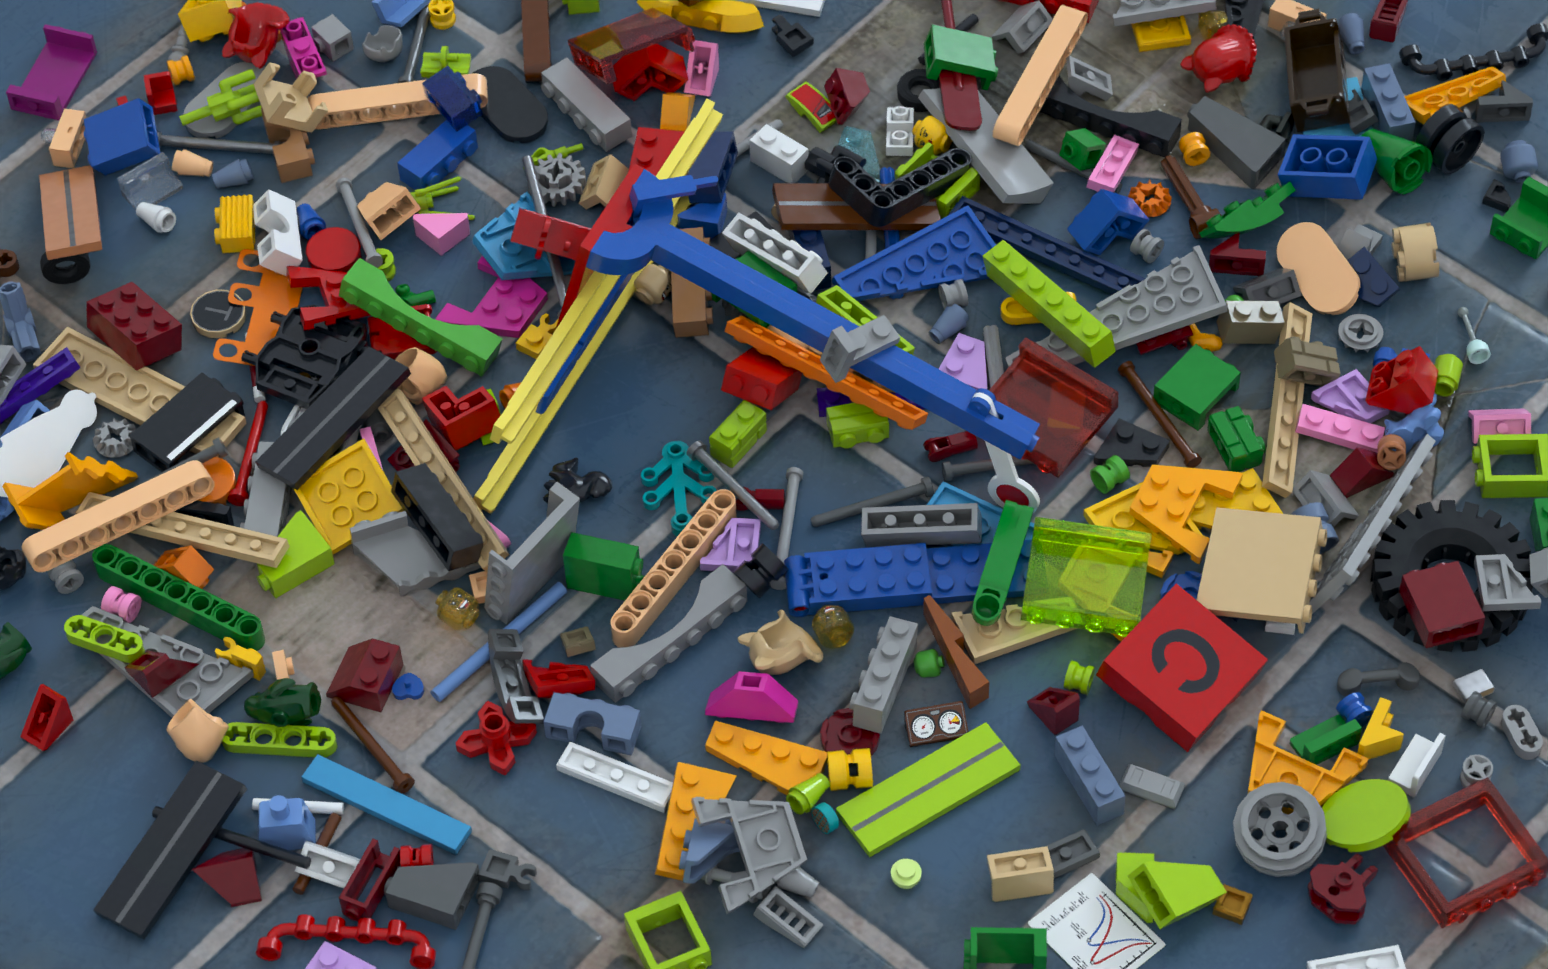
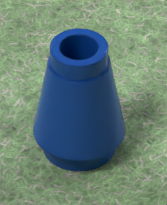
M304 203L297 207L296 213L299 229L304 238L309 240L315 233L326 229L325 221L310 204Z

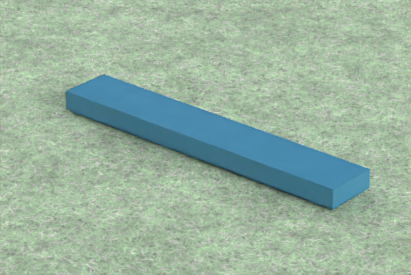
M318 754L301 777L303 783L457 855L472 833L471 826Z

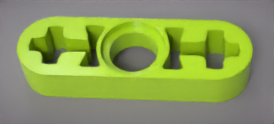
M83 615L72 616L64 624L67 640L79 647L126 663L133 662L145 653L142 639L135 633ZM108 634L112 636L108 643L100 644L97 642L98 637Z

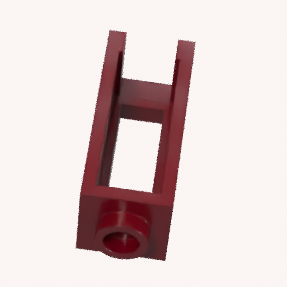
M372 838L339 896L342 913L347 918L353 921H358L361 918L371 919L384 896V887L388 878L393 877L397 868L401 867L399 848L394 847L390 853L391 856L381 853L378 840ZM376 867L382 869L365 902L358 901Z

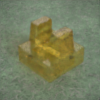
M1224 11L1199 13L1198 28L1204 40L1212 38L1219 28L1225 26L1224 23L1228 21V18Z

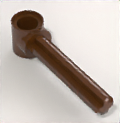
M1167 155L1165 159L1161 160V166L1191 214L1189 226L1192 235L1196 240L1201 239L1202 237L1199 232L1207 227L1205 222L1213 216L1220 214V212L1216 208L1211 209V207L1203 204L1176 158Z

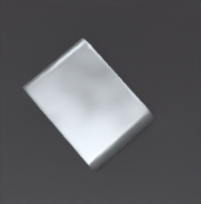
M1483 669L1460 677L1453 682V687L1465 704L1474 691L1481 693V696L1485 697L1492 694L1495 690L1494 685Z

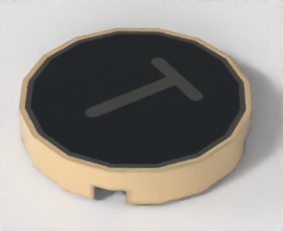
M213 290L204 293L196 299L191 307L190 316L193 325L201 335L209 338L227 337L226 334L232 331L234 334L240 330L245 323V306L230 303L228 301V290ZM234 293V297L237 300L243 301L236 293Z

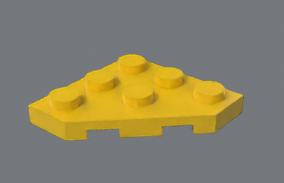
M1252 468L1242 472V481L1233 499L1203 490L1190 519L1198 529H1202V527L1212 529L1216 507L1283 513L1269 491L1262 487L1261 479Z
M1143 482L1084 509L1083 516L1098 537L1159 551L1167 550L1177 555L1185 552L1182 549L1180 551L1171 545L1169 539L1161 533L1157 535L1129 514L1130 506ZM1189 518L1184 529L1202 535Z

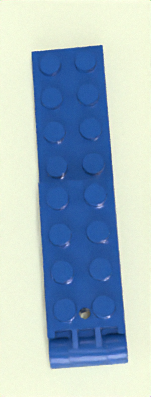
M1041 539L1024 541L1006 598L1048 595ZM926 543L811 552L804 553V557L800 555L790 556L784 560V565L789 569L785 573L789 614L793 617L823 614L827 606L837 609L828 613L924 605V598L928 595L937 604L974 601L992 543L926 549Z

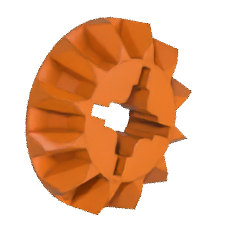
M1151 180L1146 184L1138 182L1136 187H1131L1128 195L1147 217H1156L1164 214L1170 208L1172 199L1169 188H1163L1161 182L1152 184ZM1151 194H1154V198H1150L1145 202V196L1149 197Z

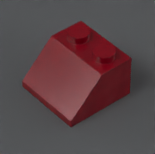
M372 638L348 647L326 696L331 699L340 697L345 703L382 712L392 691L393 684L404 666L400 646Z

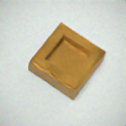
M1223 884L1226 893L1217 899L1213 908V915L1242 925L1253 894Z

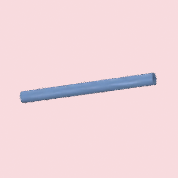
M557 582L503 629H517L518 634H520L567 593V589L562 583ZM488 642L430 691L436 701L441 702L490 660Z

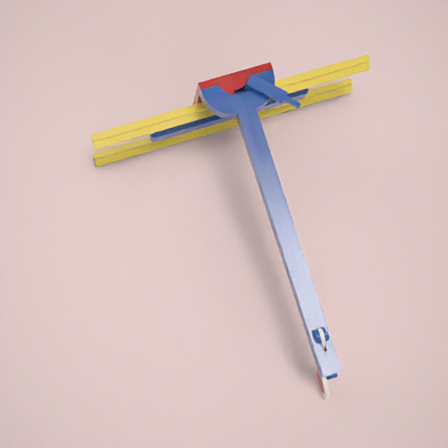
M709 99L705 100L696 118H693L656 176L635 163L633 164L581 243L556 330L513 394L506 409L493 425L490 440L497 444L504 440L508 444L490 470L487 479L474 495L473 499L481 511L483 509L491 514L496 509L516 478V475H518V472L543 436V433H545L556 413H558L566 397H568L595 352H597L600 344H602L613 324L627 305V302H629L636 290L634 286L635 279L649 264L655 262L822 353L833 329L842 326L846 332L860 327L676 228L678 225L677 214L687 210L691 205L688 196L694 195L697 189L716 186L718 183L717 176L693 179L692 175H686L721 122L723 114L713 109L715 102ZM895 345L850 367L985 440L996 475L991 478L987 487L991 498L1002 508L1005 501L1009 500L1019 505L1033 507V513L1037 510L1040 504L1039 495L1030 484L1018 477L1012 456L1021 460L1026 450L1029 452L1033 451L1040 438L1035 435L1040 425L1039 423L998 402L995 395L984 388L976 390Z

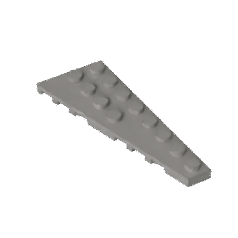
M1428 434L1410 450L1404 465L1396 470L1395 476L1382 490V495L1368 510L1370 514L1366 517L1363 524L1360 523L1338 553L1336 560L1324 573L1325 577L1317 586L1316 597L1310 599L1309 605H1312V614L1329 598L1334 601L1343 591V585L1350 586L1358 577L1360 572L1356 569H1360L1371 556L1367 551H1371L1381 540L1378 534H1382L1392 522L1389 516L1392 517L1402 506L1399 500H1403L1413 488L1410 482L1416 481L1423 472L1420 466L1423 467L1433 455L1430 450L1436 440Z

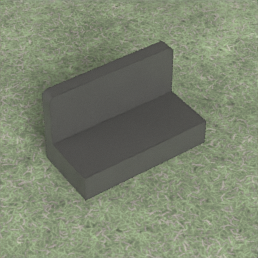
M1279 268L1233 286L1234 292L1242 293L1245 301H1279V304L1302 296L1294 269Z

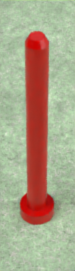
M260 401L257 404L235 489H231L228 495V501L235 506H244L245 499L249 498L246 489L252 470V455L257 452L269 407L266 401Z

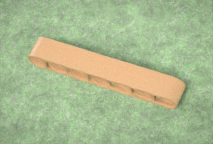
M1064 5L1060 6L1001 111L994 126L993 138L1016 146L1021 145L1066 64V58L1072 53L1083 33L1088 13Z
M466 74L313 94L307 99L312 112L322 102L326 104L328 112L315 129H328L480 109L488 103L487 79L481 74Z
M189 461L29 536L22 544V551L34 571H49L207 496L214 489V481L200 461Z
M720 489L708 498L612 616V640L617 647L634 646L699 567L701 558H706L712 550L713 542L725 531V526L731 518H736V498L731 491Z

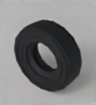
M926 69L908 71L901 76L897 84L898 99L906 108H914L915 112H927V108L919 100L918 95L912 94L910 90L916 85H925L930 89L940 88L939 77L937 80L928 79Z
M45 252L40 260L44 278L56 284H69L83 279L89 273L91 266L88 253L48 260ZM64 261L75 262L73 265L67 267L55 266L56 264Z

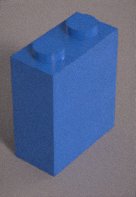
M140 98L83 119L85 125L84 138L88 143L89 149L88 162L93 169L105 176L161 155L153 107Z

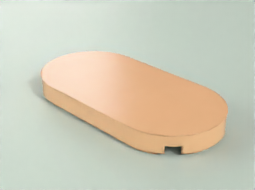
M1303 222L1290 227L1284 232L1277 245L1278 261L1283 268L1294 269L1300 291L1311 307L1324 315H1339L1349 310L1359 296L1360 278L1326 231L1315 223Z

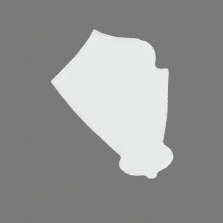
M71 390L63 397L59 407L33 418L0 438L2 441V447L0 448V497L8 498L2 487L5 482L34 488L60 470L66 460V453L70 452L80 431L91 426L96 419L95 393L87 394L82 390Z

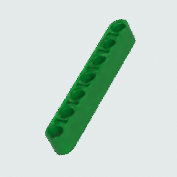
M104 544L93 551L92 559L97 575L101 580L121 588L127 593L139 595L141 600L223 640L224 637H230L236 642V646L239 645L245 649L252 648L256 651L264 646L265 636L261 621L257 616L113 545Z

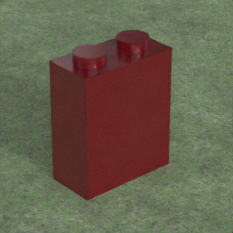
M1458 561L1451 563L1443 562L1431 568L1412 570L1402 575L1399 593L1425 649L1482 634L1485 616Z

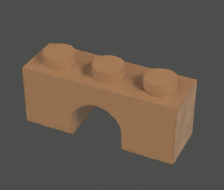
M261 108L269 143H274L275 141L284 142L272 146L281 183L313 176L311 165L315 164L312 148L306 149L305 146L309 144L307 132L268 123Z

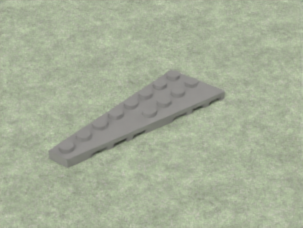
M1200 245L1193 247V251L1181 259L1178 257L1170 261L1171 264L1158 272L1155 270L1147 274V278L1133 286L1128 285L1096 304V309L1089 312L1112 331L1115 350L1228 312L1226 302ZM1050 331L1051 334L1045 339L1036 343L1031 342L1005 358L1015 385L1086 360L1052 331Z

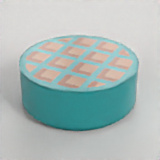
M822 802L812 808L813 820L823 833L829 834L838 828V817L830 805Z

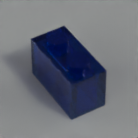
M446 66L422 83L426 98L456 132L482 115L480 106L482 100L479 94L474 89L469 90L463 76L458 71L454 73L449 66Z

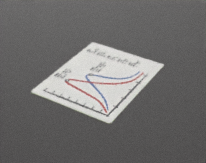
M1090 873L1028 921V925L1031 928H1047V944L1073 969H1137L1166 945L1093 873Z

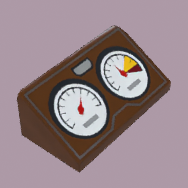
M962 701L910 709L904 712V724L910 747L955 740L968 733Z

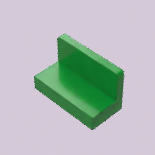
M1336 715L1292 737L1290 745L1300 758L1318 765L1341 753L1344 747L1349 749L1359 744L1362 727L1356 719L1346 723L1340 715Z

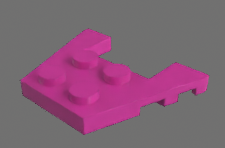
M482 255L477 262L478 269L496 276L498 279L472 313L447 303L435 320L457 325H480L498 336L520 338L547 302V292L530 278L501 280Z

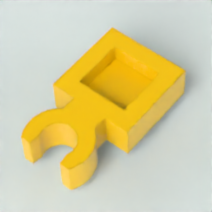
M543 314L540 318V325L536 327L531 324L516 341V350L537 359L555 332L559 319L554 324L549 325V314Z

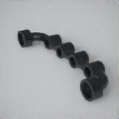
M1537 23L1527 29L1526 34L1529 42L1535 45L1531 48L1516 46L1507 52L1499 53L1498 50H1492L1483 56L1474 57L1471 54H1467L1459 60L1448 61L1447 59H1439L1434 64L1425 65L1420 63L1422 54L1419 46L1412 44L1403 47L1399 51V56L1403 65L1410 66L1413 71L1421 75L1436 74L1439 81L1450 79L1453 76L1452 71L1462 70L1465 76L1477 72L1478 67L1493 66L1500 71L1504 67L1503 63L1513 61L1515 68H1523L1529 64V58L1539 56L1544 51L1546 41L1548 40V28L1544 23Z

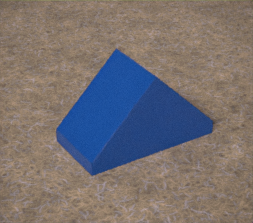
M724 193L721 203H699L677 214L678 229L703 227L705 238L710 239L720 234L727 215L726 194Z

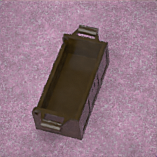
M1320 9L1298 12V18L1294 26L1284 27L1289 101L1297 132L1351 123L1344 44L1336 18L1326 20Z

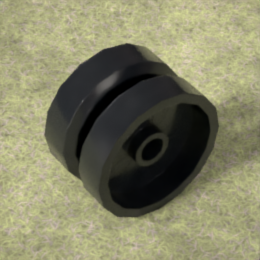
M1449 104L1440 108L1426 121L1416 138V142L1431 151L1434 166L1444 174L1449 175L1460 170L1473 158L1480 148L1485 131L1474 119L1467 118L1466 113L1459 107Z

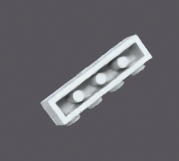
M738 213L722 232L734 251L741 255L750 251L796 283L797 287L810 294L827 275V271L821 264L823 260L818 254L803 249L793 240L785 239L776 230H769L754 218L750 219Z

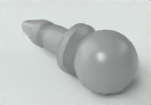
M183 25L178 32L179 37L177 38L176 46L171 47L173 53L168 57V61H178L182 56L188 55L190 52L186 48L188 36Z

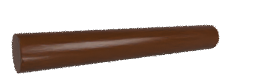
M336 813L330 814L315 844L328 847L342 819L340 815ZM300 873L292 890L297 894L303 895L312 877Z

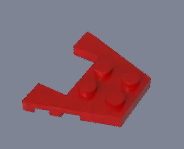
M287 266L286 276L290 288L319 287L325 303V307L300 308V319L304 330L314 329L315 323L324 321L326 326L335 324L337 318L349 316V319L352 320L370 315L365 310L346 302L339 296L342 279L348 272Z

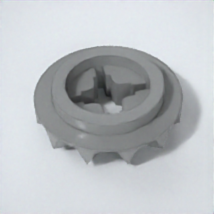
M1354 314L1346 317L1338 328L1339 340L1344 342L1345 348H1354L1355 353L1358 350H1365L1368 353L1371 348H1377L1383 339L1381 324L1375 318L1365 314ZM1363 328L1364 335L1359 339L1357 337L1358 331Z
M113 418L112 422H103L101 428L95 429V436L93 438L95 449L101 455L111 458L121 457L130 453L133 447L129 435L136 430L135 425L130 424L126 418L122 421ZM110 434L120 435L121 442L118 439L111 438Z

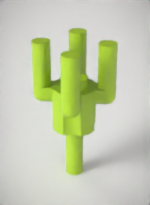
M253 69L221 80L219 82L221 92L206 97L209 105L179 116L182 125L185 126L213 115L216 122L231 116L233 122L237 125L262 116L261 105L243 112L240 111L241 108L259 102L254 84L232 91V87L256 79Z

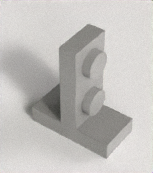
M885 315L849 332H846L840 326L832 330L820 362L835 383L846 378L851 366L898 344L901 337Z

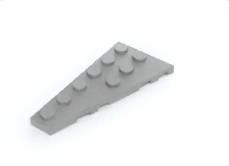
M92 606L82 614L91 619L139 635L145 652L166 653L171 659L199 664L152 698L125 670L124 667L130 663L100 654L171 718L190 698L209 714L254 677L252 669L244 666L242 668L230 664V661L222 657L217 659L203 653L202 649L164 634L162 636L150 632L147 627L142 625L137 627L125 622L122 617ZM108 634L98 637L97 642L100 644L108 643L112 636Z

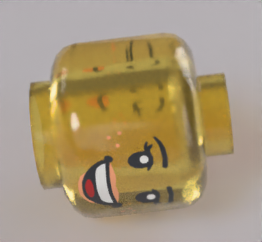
M455 587L450 591L444 590L435 602L438 605L437 617L454 630L469 629L480 614L478 600L460 587Z
M824 606L817 611L812 619V628L820 644L826 648H840L846 645L854 635V625L846 610L841 606Z

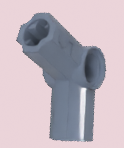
M11 281L4 283L0 287V301L10 339L12 338L14 348L25 362L34 361L41 354L35 334V331H37L30 307H27L23 288L20 282Z

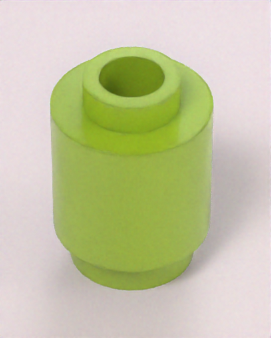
M1453 354L1439 355L1434 363L1438 369L1434 393L1447 397L1452 395L1458 388L1463 363Z

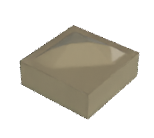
M587 626L560 634L567 657L596 650L594 639Z

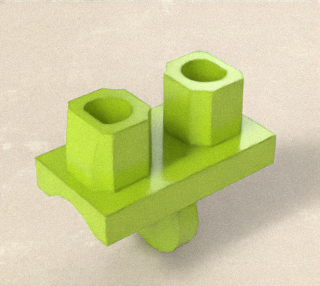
M442 46L441 53L423 52L421 77L435 79L469 74L471 54L449 53L448 46Z

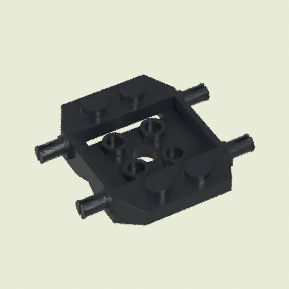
M316 305L291 308L287 315L274 311L270 321L280 325L276 336L266 342L258 355L245 350L241 358L243 362L256 366L257 390L306 409L368 348L366 324L353 319L350 320L348 317L337 318L335 324L327 326L324 324L325 321L315 323L314 329L304 330L300 319V308L319 307ZM312 347L317 348L314 352L311 353L304 352L305 349H309ZM275 361L279 362L281 364H284L287 368L300 370L302 372L309 374L313 378H320V380H313L311 378L305 377L298 373L274 365L273 363Z

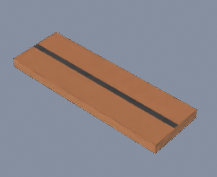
M89 165L39 175L47 259L53 260L102 250L93 168Z

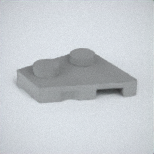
M1505 554L1475 555L1474 565L1482 611L1540 609L1541 598L1538 595L1534 596L1526 586L1527 581L1514 569L1513 563Z

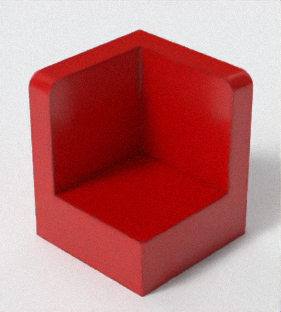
M165 71L143 75L148 103L153 107L154 115L178 111L170 72Z

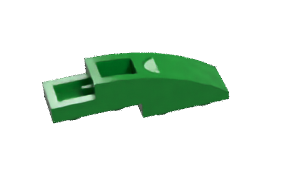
M1277 182L1264 190L1266 195L1263 198L1258 196L1251 201L1248 199L1242 203L1235 200L1223 208L1225 213L1222 216L1217 214L1205 222L1207 227L1199 232L1202 238H1228L1236 233L1241 235L1261 227L1284 214L1279 203L1296 190L1291 182L1281 186Z

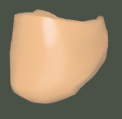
M416 347L409 348L395 359V361L407 366L411 372V375L398 387L411 403L421 404L423 397L440 389L446 382L447 374L444 366L436 358Z
M190 698L172 717L167 726V732L175 742L176 747L186 758L194 762L206 763L212 759L218 750L229 726L220 717H214L205 712Z

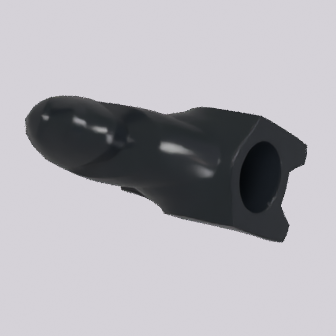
M578 458L555 464L552 471L549 472V476L554 480H549L544 484V487L549 491L556 482L560 483L580 498L579 503L585 501L590 496L593 498L604 497L612 489L611 479L601 471L588 472L583 477L577 475ZM549 492L543 497L546 503H548Z

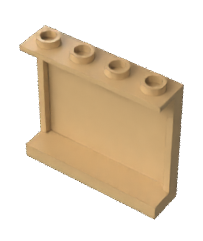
M1216 507L1197 601L1217 616L1293 623L1298 625L1299 633L1304 634L1305 624L1310 623L1312 618V605H1309L1311 597H1316L1317 580H1314L1315 574L1320 572L1322 568V554H1319L1320 548L1325 547L1327 542V529H1323L1321 517Z

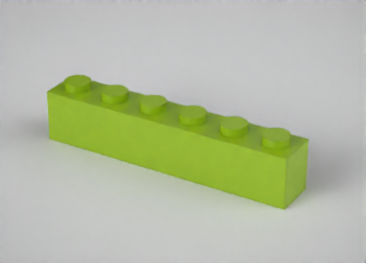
M1002 240L982 255L987 276L1094 368L1116 352L1112 331L1006 241Z

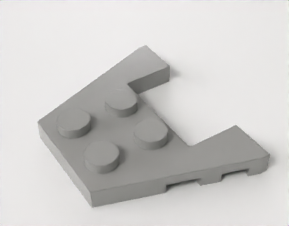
M692 798L691 803L699 827L728 819L731 821L748 877L720 884L718 887L726 914L732 913L806 863L807 857L789 802Z

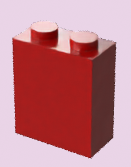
M752 347L726 366L721 391L772 410L799 389L802 372L795 368L783 366L778 359L770 355H763L755 347Z

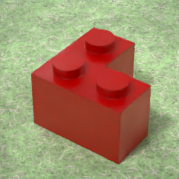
M645 37L610 68L615 92L633 101L639 98L651 86L666 93H674L689 80L683 56Z
M447 386L422 398L431 424L455 450L465 447L478 438L491 433L493 425L500 417L495 399L483 386L459 399Z

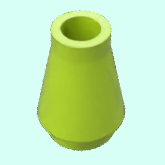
M818 773L814 777L790 788L789 794L786 795V802H789L791 809L799 815L804 812H810L823 793L830 787L828 778L824 774Z

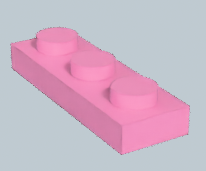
M1114 135L1090 175L1087 188L1097 192L1100 189L1115 192L1135 157L1139 144Z
M1302 404L1295 432L1354 450L1358 447L1377 452V445L1384 435L1385 427Z

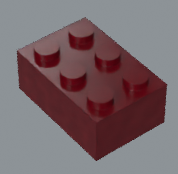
M129 282L86 302L87 328L136 371L182 350V324L135 283Z

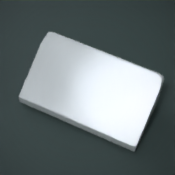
M306 841L301 855L310 857L311 865L308 869L296 866L295 872L344 888L360 859Z

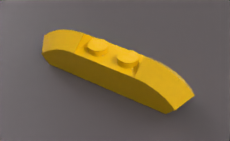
M678 0L637 1L638 5L649 14L662 20L685 26L724 33H746L764 27L759 10L754 4L733 0H703L688 7Z

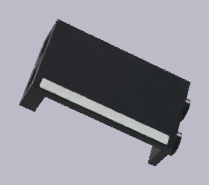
M201 373L129 435L133 450L152 466L163 472L178 464V460L230 414L236 412L245 417L244 402L237 393H230L216 378L211 379L204 373Z

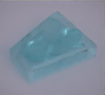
M845 126L838 145L866 158V164L863 169L880 183V167L871 131Z

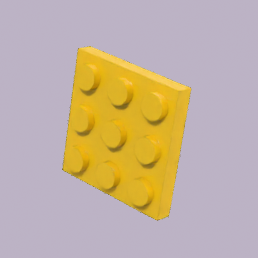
M364 438L328 459L298 490L294 489L315 528L331 547L333 555L352 544L350 528L354 527L356 523L363 520L374 521L382 518L383 515L389 512L397 511L399 513L404 511L391 493L392 485Z

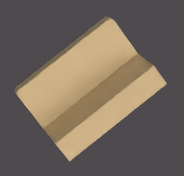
M611 154L595 162L579 204L586 210L598 203L606 207L628 174L629 169Z
M1048 846L987 855V865L992 883V899L994 902L1046 895L1054 892V870Z

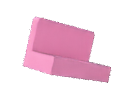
M1526 409L1468 411V417L1472 419V442L1474 444H1477L1479 435L1531 434V413Z

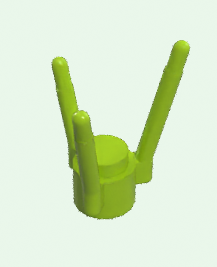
M458 176L423 189H417L415 192H410L421 208L416 213H449L429 211V208L434 207L433 197L458 191V186L444 187L460 182L461 177ZM468 215V220L475 219L474 215Z

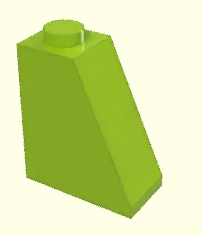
M301 510L295 513L277 536L287 539L290 546L278 567L274 568L257 563L259 575L256 578L264 591L269 590L276 599L335 564L331 547Z
M1147 861L1128 875L1159 929L1211 905L1226 893L1225 888L1210 865Z

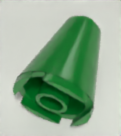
M1370 129L1361 135L1363 137H1370L1377 156L1374 169L1391 190L1400 194H1407L1423 183L1424 180L1421 177L1425 171L1429 173L1433 159L1431 151L1423 144L1377 129Z

